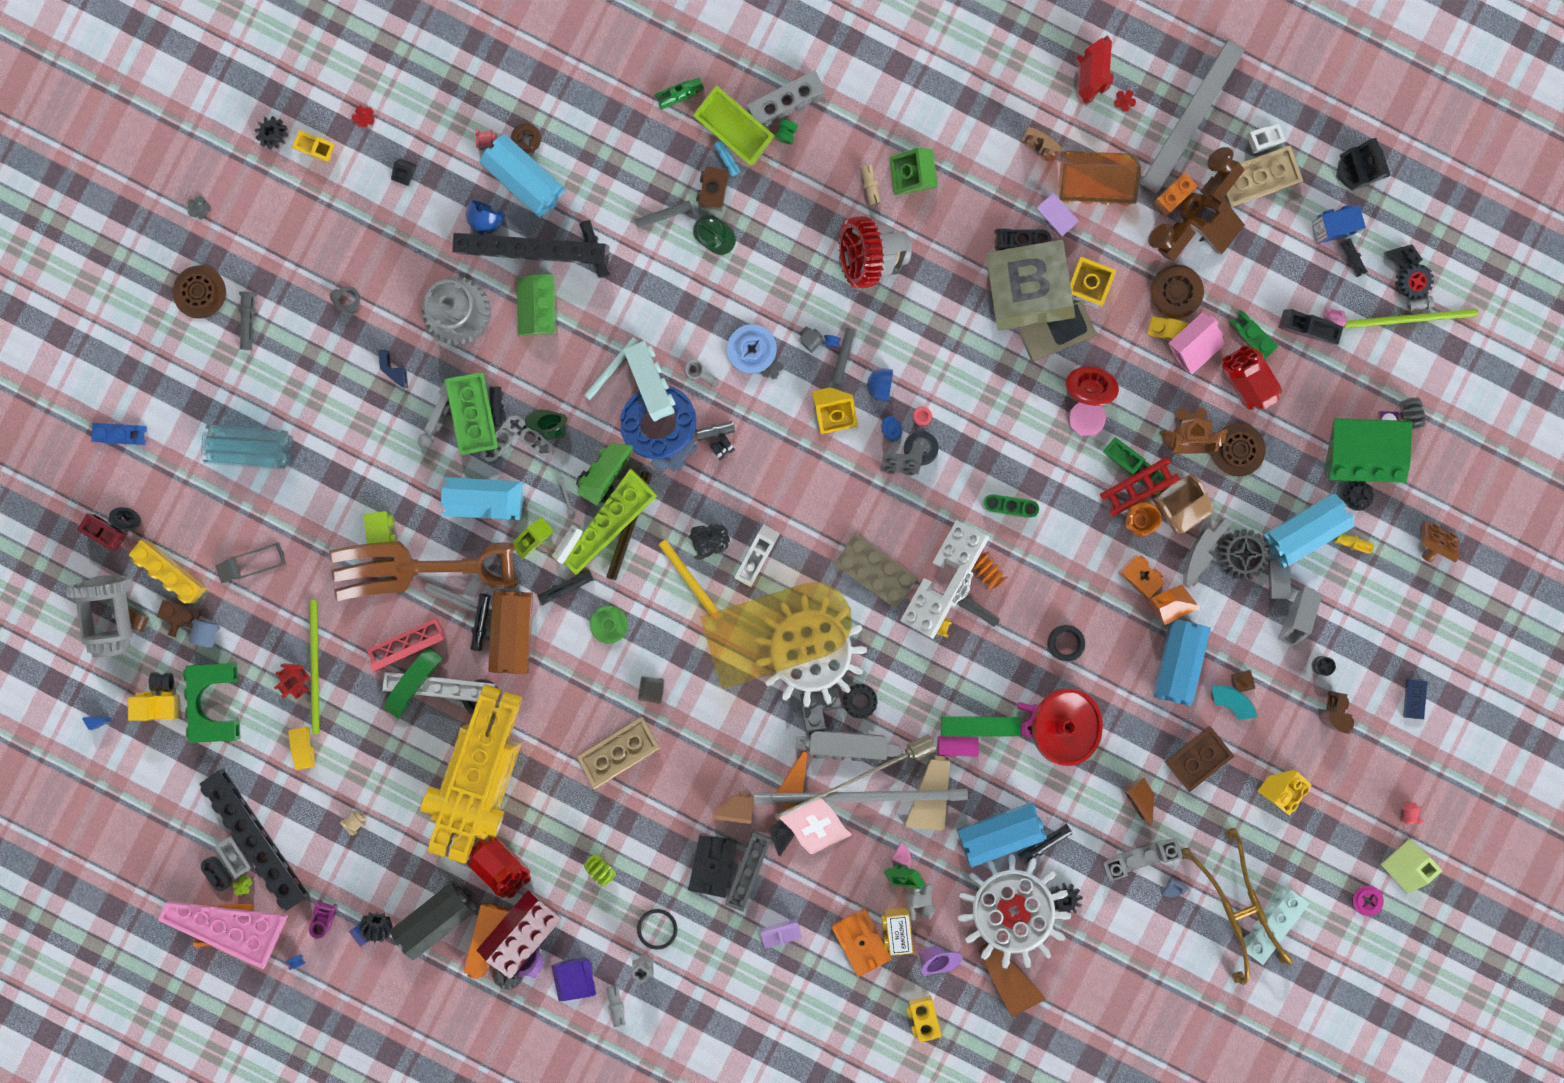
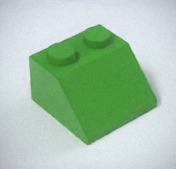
M915 148L889 157L894 195L923 192L938 187L933 149Z

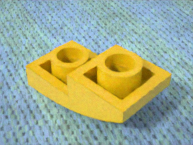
M305 726L288 730L295 769L298 771L315 767L314 748L310 746L309 728Z

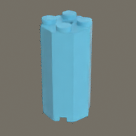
M506 134L495 139L492 143L494 146L491 149L488 147L479 161L480 164L539 218L543 217L548 209L552 211L558 204L556 200L564 194L566 189Z
M1335 493L1329 494L1266 532L1263 538L1269 545V554L1272 557L1276 556L1280 566L1285 568L1355 526L1353 516L1350 512L1346 513L1344 508L1347 506Z

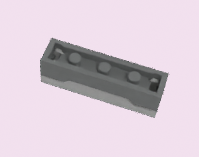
M753 829L727 896L726 906L744 911L770 844V835Z

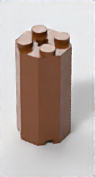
M494 590L488 672L529 673L533 608L532 592Z

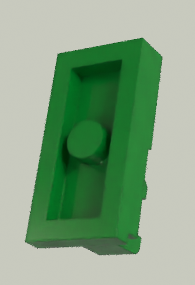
M896 864L894 868H888L884 871L885 876L893 886L921 889L924 885L919 872L909 869L907 865H904L902 868L899 864Z

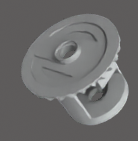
M458 276L441 279L434 283L427 290L421 309L424 325L430 334L437 340L449 345H463L477 339L485 331L491 315L490 302L485 291L476 282Z

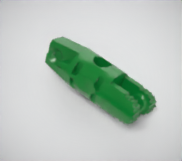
M696 78L660 91L654 97L656 100L661 101L659 102L660 109H665L693 97L696 93L704 90L701 79Z

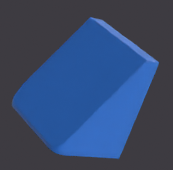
M88 716L83 717L82 720L88 730H95L110 722L112 718Z

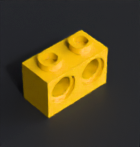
M931 995L909 1000L910 1007L906 1008L909 1019L913 1018L915 1025L911 1026L914 1038L918 1037L919 1043L942 1037ZM924 1006L926 1011L923 1014H918L916 1012L917 1007ZM923 1025L931 1027L926 1033L920 1030Z

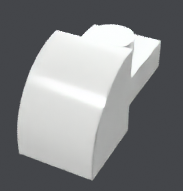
M1279 124L1264 127L1246 135L1253 154L1286 142Z

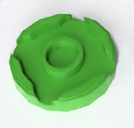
M603 606L597 609L590 620V630L593 636L606 644L621 640L628 629V619L625 613L615 606Z

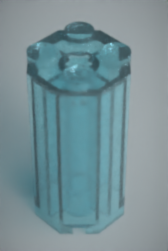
M206 425L205 429L209 430L203 433L201 453L207 458V460L203 459L204 464L284 470L286 466H291L292 457L289 455V451L293 445V436L288 435V431Z

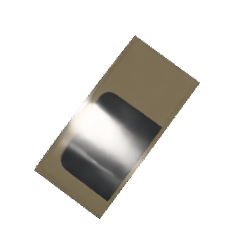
M1074 303L1075 318L1053 322H1037L1017 327L1031 362L1097 336L1084 303Z

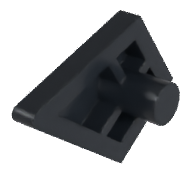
M1413 244L1384 252L1385 256L1402 269L1404 265L1409 263L1418 264L1423 260Z
M782 820L770 828L778 856L782 855L795 836L793 831Z

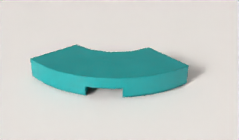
M1212 685L1215 705H1223L1230 708L1238 720L1257 718L1256 709L1247 696L1230 686Z

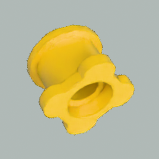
M949 617L944 618L936 634L944 637L949 636L947 631L949 624H952V622H949Z

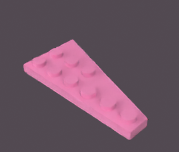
M168 901L165 903L158 921L264 969L288 915Z

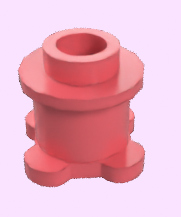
M479 129L475 130L476 148L478 150H482V147L492 148L494 146L492 143L497 139V134L493 133V130H489V132H481Z
M1407 802L1405 806L1401 807L1404 810V818L1401 819V822L1405 824L1424 823V820L1420 819V809L1422 807L1417 806L1416 802Z

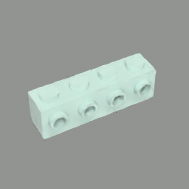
M642 341L624 349L630 368L653 421L675 413L673 405H676L671 394H667L666 389L669 387L665 378L661 379L659 373L662 370L659 363L654 362L653 357L656 355L652 346L648 347L646 342Z
M1288 887L1280 889L1276 895L1277 899L1273 904H1269L1264 911L1268 921L1267 924L1278 943L1282 941L1309 905L1306 900ZM1258 919L1253 925V931L1243 939L1247 953L1264 965L1276 947Z

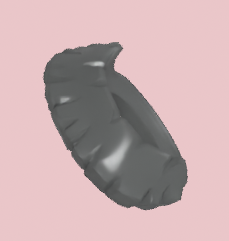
M342 287L330 293V300L341 312L351 315L357 313L360 295L352 287ZM344 291H352L356 295V300L354 303L344 306L339 302L341 294Z

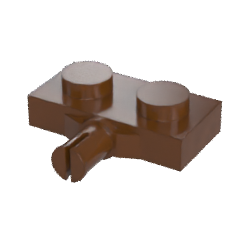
M163 599L157 618L168 621L171 624L168 635L176 637L179 627L192 628V621L199 619L201 611Z

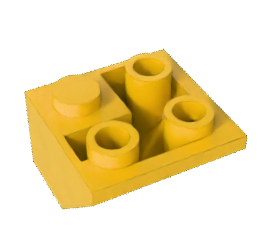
M1296 770L1268 776L1257 792L1290 816L1297 809L1301 799L1308 794L1312 784Z

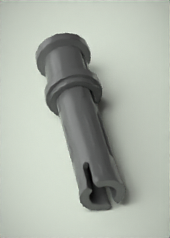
M241 291L239 292L241 306L238 308L239 313H241L239 350H252L253 314L256 312L254 303L257 293Z

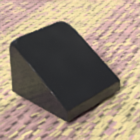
M400 158L397 159L393 165L391 180L409 186L416 169V164Z

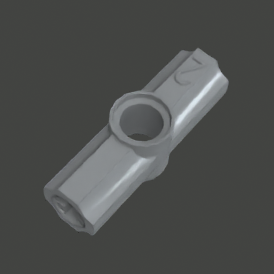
M641 954L640 958L632 960V976L638 983H644L648 977L654 975L653 958L648 954Z

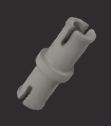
M619 986L606 988L610 1004L608 1009L611 1010L613 1027L626 1024L622 1010L624 1005L620 1000Z

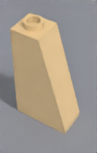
M935 755L934 758H929L917 791L948 790L950 760L946 759V756ZM913 800L905 819V827L944 831L947 800Z

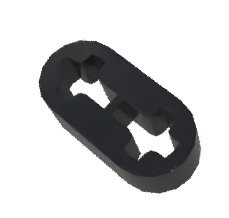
M211 856L202 861L201 870L216 890L223 891L231 886L232 877L217 857ZM210 863L214 865L211 869L208 867ZM221 879L225 880L223 884L219 882Z

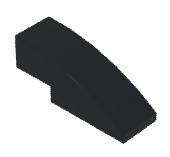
M1293 309L1283 310L1278 328L1311 339L1339 345L1344 326L1315 315H1307Z

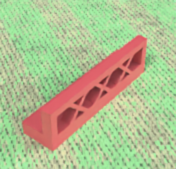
M438 618L367 649L372 664H370L372 671L382 669L446 640ZM435 624L438 634L432 637L426 635L428 626ZM413 633L421 635L420 641L416 644L408 642L410 635ZM395 641L404 643L402 650L399 652L390 650ZM382 649L386 651L385 657L377 661L373 651Z

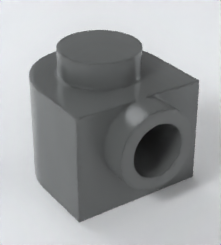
M806 326L799 333L801 337L798 341L811 353L823 342L821 339L823 337L822 334L815 328L812 330Z

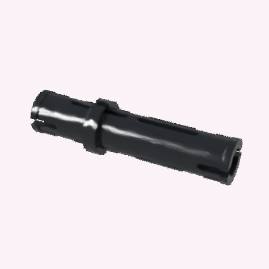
M591 220L579 223L585 239L583 242L598 243L599 238L595 236ZM594 264L598 278L610 275L606 265Z
M587 570L557 586L556 584L553 585L551 589L538 594L537 597L543 606L556 598L561 599L562 595L594 581L590 570Z
M486 593L478 595L475 623L471 629L473 635L470 649L473 651H481L483 649L484 635L487 633L485 628L491 595Z
M1065 824L1046 836L1047 839L1043 842L1030 846L1021 853H1018V856L1023 864H1026L1032 858L1038 855L1040 857L1044 851L1073 833L1069 826Z

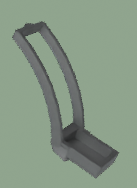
M278 542L233 556L215 565L220 582L226 583L233 579L245 578L285 565L286 561L284 551ZM277 546L282 561L281 564L241 576L235 558Z

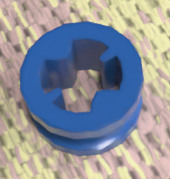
M824 335L825 342L822 345L839 348L838 341L841 340L840 337Z
M299 954L286 960V963H289L288 969L291 970L305 964V961L302 960L303 955Z

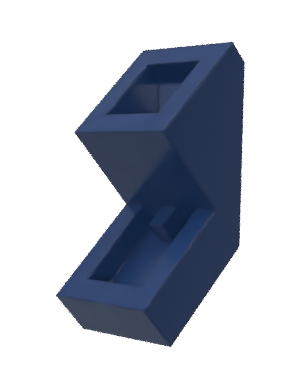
M386 349L378 350L380 370L402 388H408L407 369L403 367L391 368L390 352Z

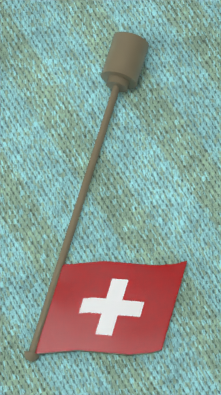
M928 734L907 744L905 754L779 814L775 813L774 817L776 820L781 819L793 831L800 844L809 853L814 854L853 834L842 825L834 810L822 797L906 757L916 762L936 752L934 742Z

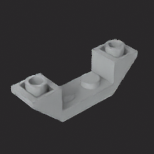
M1177 838L1151 842L1119 853L1105 861L1103 865L1109 882L1128 876V872L1160 861L1167 863L1182 858L1183 855Z

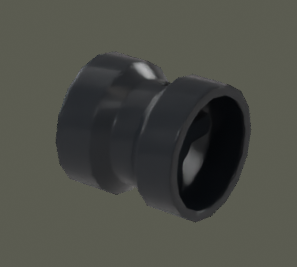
M726 435L720 437L718 442H713L709 445L719 461L727 453L735 451Z
M1317 656L1311 664L1312 670L1319 675L1329 676L1336 669V664L1330 657Z
M158 672L150 673V691H158L159 689L172 691L174 686V676L172 673L165 672L163 675Z

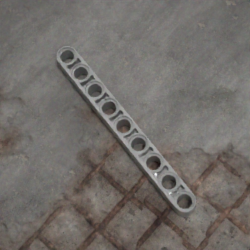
M1228 39L1140 183L1142 186L1156 194L1158 193L1244 53L1245 48Z

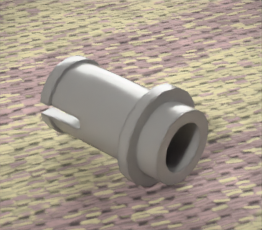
M1425 295L1423 298L1408 299L1407 301L1409 311L1424 308L1430 310L1434 306V299L1429 295Z

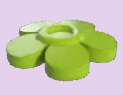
M242 874L239 877V881L236 880L233 884L235 895H247L250 891L249 886L252 884V879Z

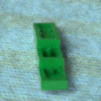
M1116 437L1112 439L1103 451L1105 455L1131 476L1151 466L1145 461L1146 459ZM1159 470L1149 475L1154 485L1165 480ZM1141 479V480L1138 481L1139 483H1141L1143 486H1145V487L1147 488V486L1145 485L1143 479ZM1163 490L1159 491L1155 495L1158 496Z
M941 716V736H1020V717Z

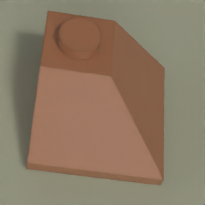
M740 791L739 794L733 795L717 807L713 812L712 819L751 824L754 796H751L750 792Z

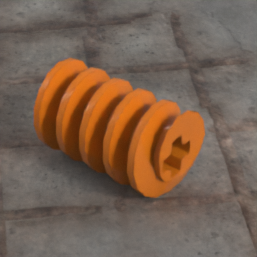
M981 552L972 571L979 570L976 576H984L981 583L988 582L986 589L995 588L1008 577L1001 578L1004 571H996L999 565H992L994 558L987 559L990 553Z

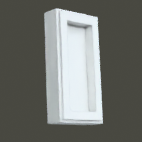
M572 525L552 557L563 564L583 534V531Z

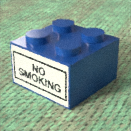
M1353 204L1343 206L1337 211H1334V209L1322 212L1323 214L1318 215L1317 219L1312 222L1317 244L1355 235L1366 228L1360 205L1353 207Z

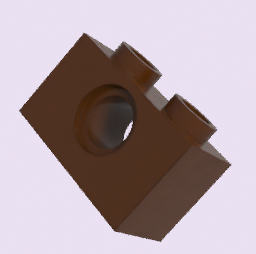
M706 166L705 171L701 172L700 182L703 184L702 189L698 190L696 197L699 207L722 212L729 170ZM713 184L718 188L714 193H710L707 191L709 185Z

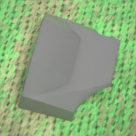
M233 835L214 846L217 850L215 857L221 861L229 874L233 875L235 879L253 868L252 861L247 860L244 855V849L234 841Z

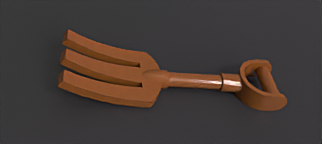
M400 541L361 544L329 550V557L332 563L361 558L394 557V559L359 563L331 570L334 582L378 576L397 577L334 589L335 599L341 601L375 594L404 593L408 589L413 575L418 573L462 572L463 574H478L479 578L492 588H514L518 585V580L514 578L512 552L515 550V546L513 543L508 542L494 543L484 548L479 558L439 561L412 559L410 552ZM492 554H500L502 577L494 576L488 572L484 565V558Z

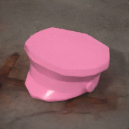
M1078 402L1070 410V426L1080 436L1097 435L1104 427L1107 416L1102 405L1091 406Z

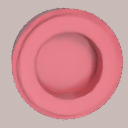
M918 407L913 412V421L917 425L925 426L930 423L932 413L927 407Z

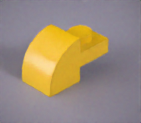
M299 130L292 148L314 159L328 163L335 144Z
M1152 316L1147 335L1170 342L1189 324L1172 318L1165 319Z

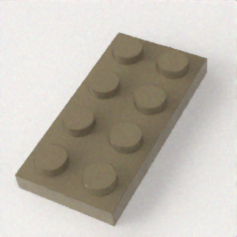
M856 533L833 564L895 609L918 579L914 574Z

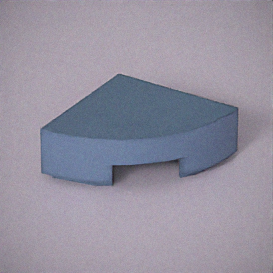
M1170 878L1161 894L1166 897H1176L1184 894L1188 887Z

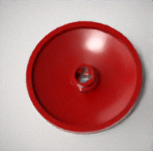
M1070 688L1059 689L1048 694L1038 705L1032 721V735L1036 748L1045 759L1062 766L1078 765L1090 758L1096 751L1103 732L1102 715L1096 702L1085 692Z

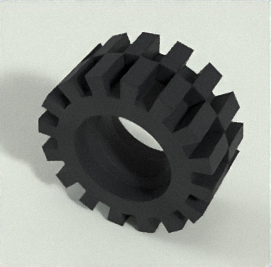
M865 684L851 685L849 687L851 691L849 693L845 692L843 695L844 709L854 718H867L877 708L878 700L876 693L870 686ZM856 694H864L867 697L868 702L864 708L859 709L853 705L852 700Z

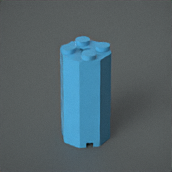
M1179 619L1169 623L1153 689V697L1191 706L1194 701L1211 627Z
M1034 802L1018 806L957 829L970 867L1047 839L1042 820L1036 814L1037 810Z

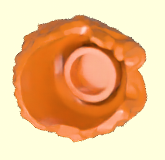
M1149 502L1135 504L1129 509L1125 527L1133 531V535L1136 537L1147 536L1155 532L1161 525V511Z

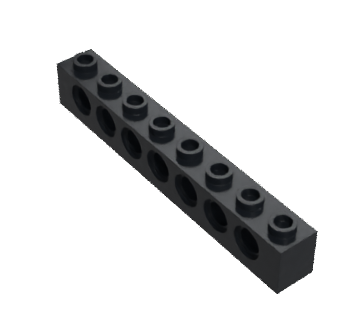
M454 233L452 252L461 255L608 265L610 246L604 243Z
M224 769L219 770L199 784L202 794L212 802V809L217 814H220L223 819V825L233 833L234 841L242 846L247 860L252 861L257 875L263 877L268 891L274 893L279 907L288 911L308 897L309 893ZM218 789H222V790H223V792H224V797H223V798H220V797L218 796V794H217V790H218ZM229 804L234 806V814L228 811ZM240 820L245 822V830L239 827ZM251 836L256 838L257 843L255 846L250 843L249 839ZM261 852L266 853L267 861L261 859ZM272 868L278 871V877H274L271 874ZM283 884L289 887V893H285L282 890Z

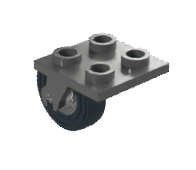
M925 431L912 433L905 441V454L883 453L880 471H884L887 474L904 473L909 476L919 474L920 466L930 464L937 457L939 446L936 438Z

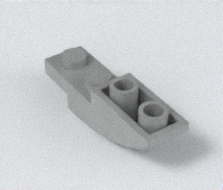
M1221 518L1212 531L1209 528H1204L1198 535L1185 564L1183 585L1185 587H1191V585L1194 587L1199 582V575L1203 570L1206 572L1213 564L1211 560L1214 557L1208 552H1212L1219 544L1217 542L1221 536L1224 537L1231 528L1229 526L1232 522L1227 518Z

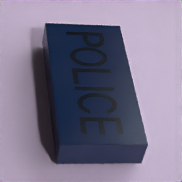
M1406 679L1404 718L1424 719L1428 681Z

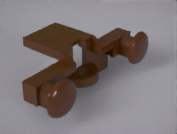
M1221 147L1210 155L1207 162L1208 168L1211 171H1217L1214 177L1211 176L1200 192L1203 195L1193 193L1185 198L1181 206L1183 221L1181 223L1176 222L1173 227L1170 224H1161L1151 231L1148 237L1149 246L1158 248V251L1164 258L1175 261L1197 231L1216 253L1222 255L1245 226L1223 199L1245 171L1238 161L1232 160L1234 153L1229 147ZM1194 201V206L1190 210L1191 203ZM1204 206L1217 212L1210 222L1196 217Z

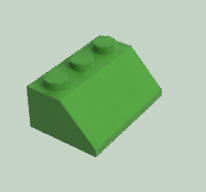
M553 274L530 275L517 278L518 336L556 335V283Z
M610 443L607 449L604 447L598 455L600 458L598 462H593L589 467L588 471L590 473L588 476H583L579 481L578 486L580 488L578 494L598 506L627 465L633 446Z

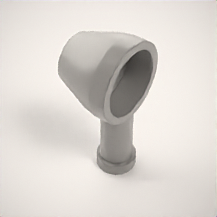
M690 360L684 366V372L687 377L691 379L700 377L710 383L711 386L714 387L718 378H714L706 373L703 364L699 360ZM690 366L694 367L693 373L689 371Z

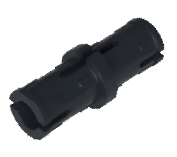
M1349 238L1346 242H1341L1340 245L1348 258L1346 261L1347 263L1350 262L1356 277L1367 273L1368 270L1360 258L1362 255L1357 252L1352 239Z
M499 386L489 387L490 409L494 426L503 425L502 409L504 404H502L501 398L502 387Z

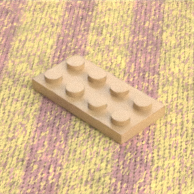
M1291 145L1240 163L1245 171L1225 197L1228 205L1232 208L1302 183L1303 178Z

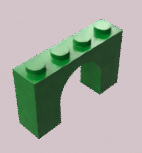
M237 663L185 666L183 671V678L186 681L184 698L187 700L185 718L188 719L186 737L189 739V743L239 740L240 720L216 721L206 716L201 707V696L208 686L219 683L238 682Z

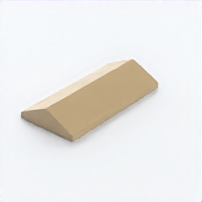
M641 717L577 758L592 787L596 789L654 753L660 747L644 718Z

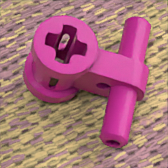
M1018 702L1017 709L1030 713L1029 720L1021 725V732L1024 736L1033 738L1032 732L1027 730V728L1032 726L1034 713L1038 705Z

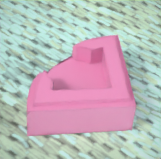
M1325 308L1323 314L1328 320L1345 326L1347 320L1344 311Z
M900 842L892 859L903 866L907 865L909 868L911 864L910 851L903 842Z

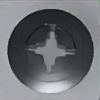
M1352 481L1344 488L1343 500L1348 508L1362 511L1373 503V496L1375 494L1372 491V487L1365 481ZM1362 490L1361 495L1365 499H1358L1356 501L1357 496L1352 492H1360Z
M119 507L109 513L108 522L111 523V527H117L118 531L124 530L127 533L129 530L135 531L140 526L141 518L134 510Z

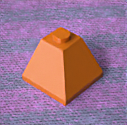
M1182 584L1148 600V604L1164 625L1199 609V605Z

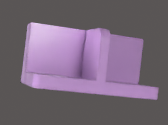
M1054 193L1037 207V211L1046 219V225H1051L1060 236L1066 234L1079 222Z
M797 918L761 928L759 931L765 949L780 944L784 946L787 942L802 938Z

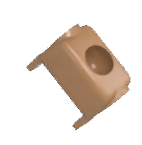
M1192 474L1168 486L1154 499L1155 505L1176 534L1187 532L1209 517L1214 509L1201 481Z

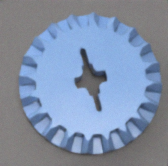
M755 324L738 328L731 335L727 344V354L732 365L741 372L748 374L765 371L775 360L777 353L776 341L771 332ZM749 345H750L751 347H753L754 345H756V348H755V349H756L757 352H756L755 354H754L753 352H751L750 354H748V352H749L748 346H749Z

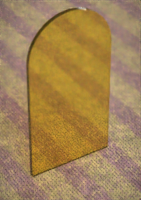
M818 582L801 584L700 617L722 689L826 657L837 651L845 643L852 625L851 608L843 595L835 588Z

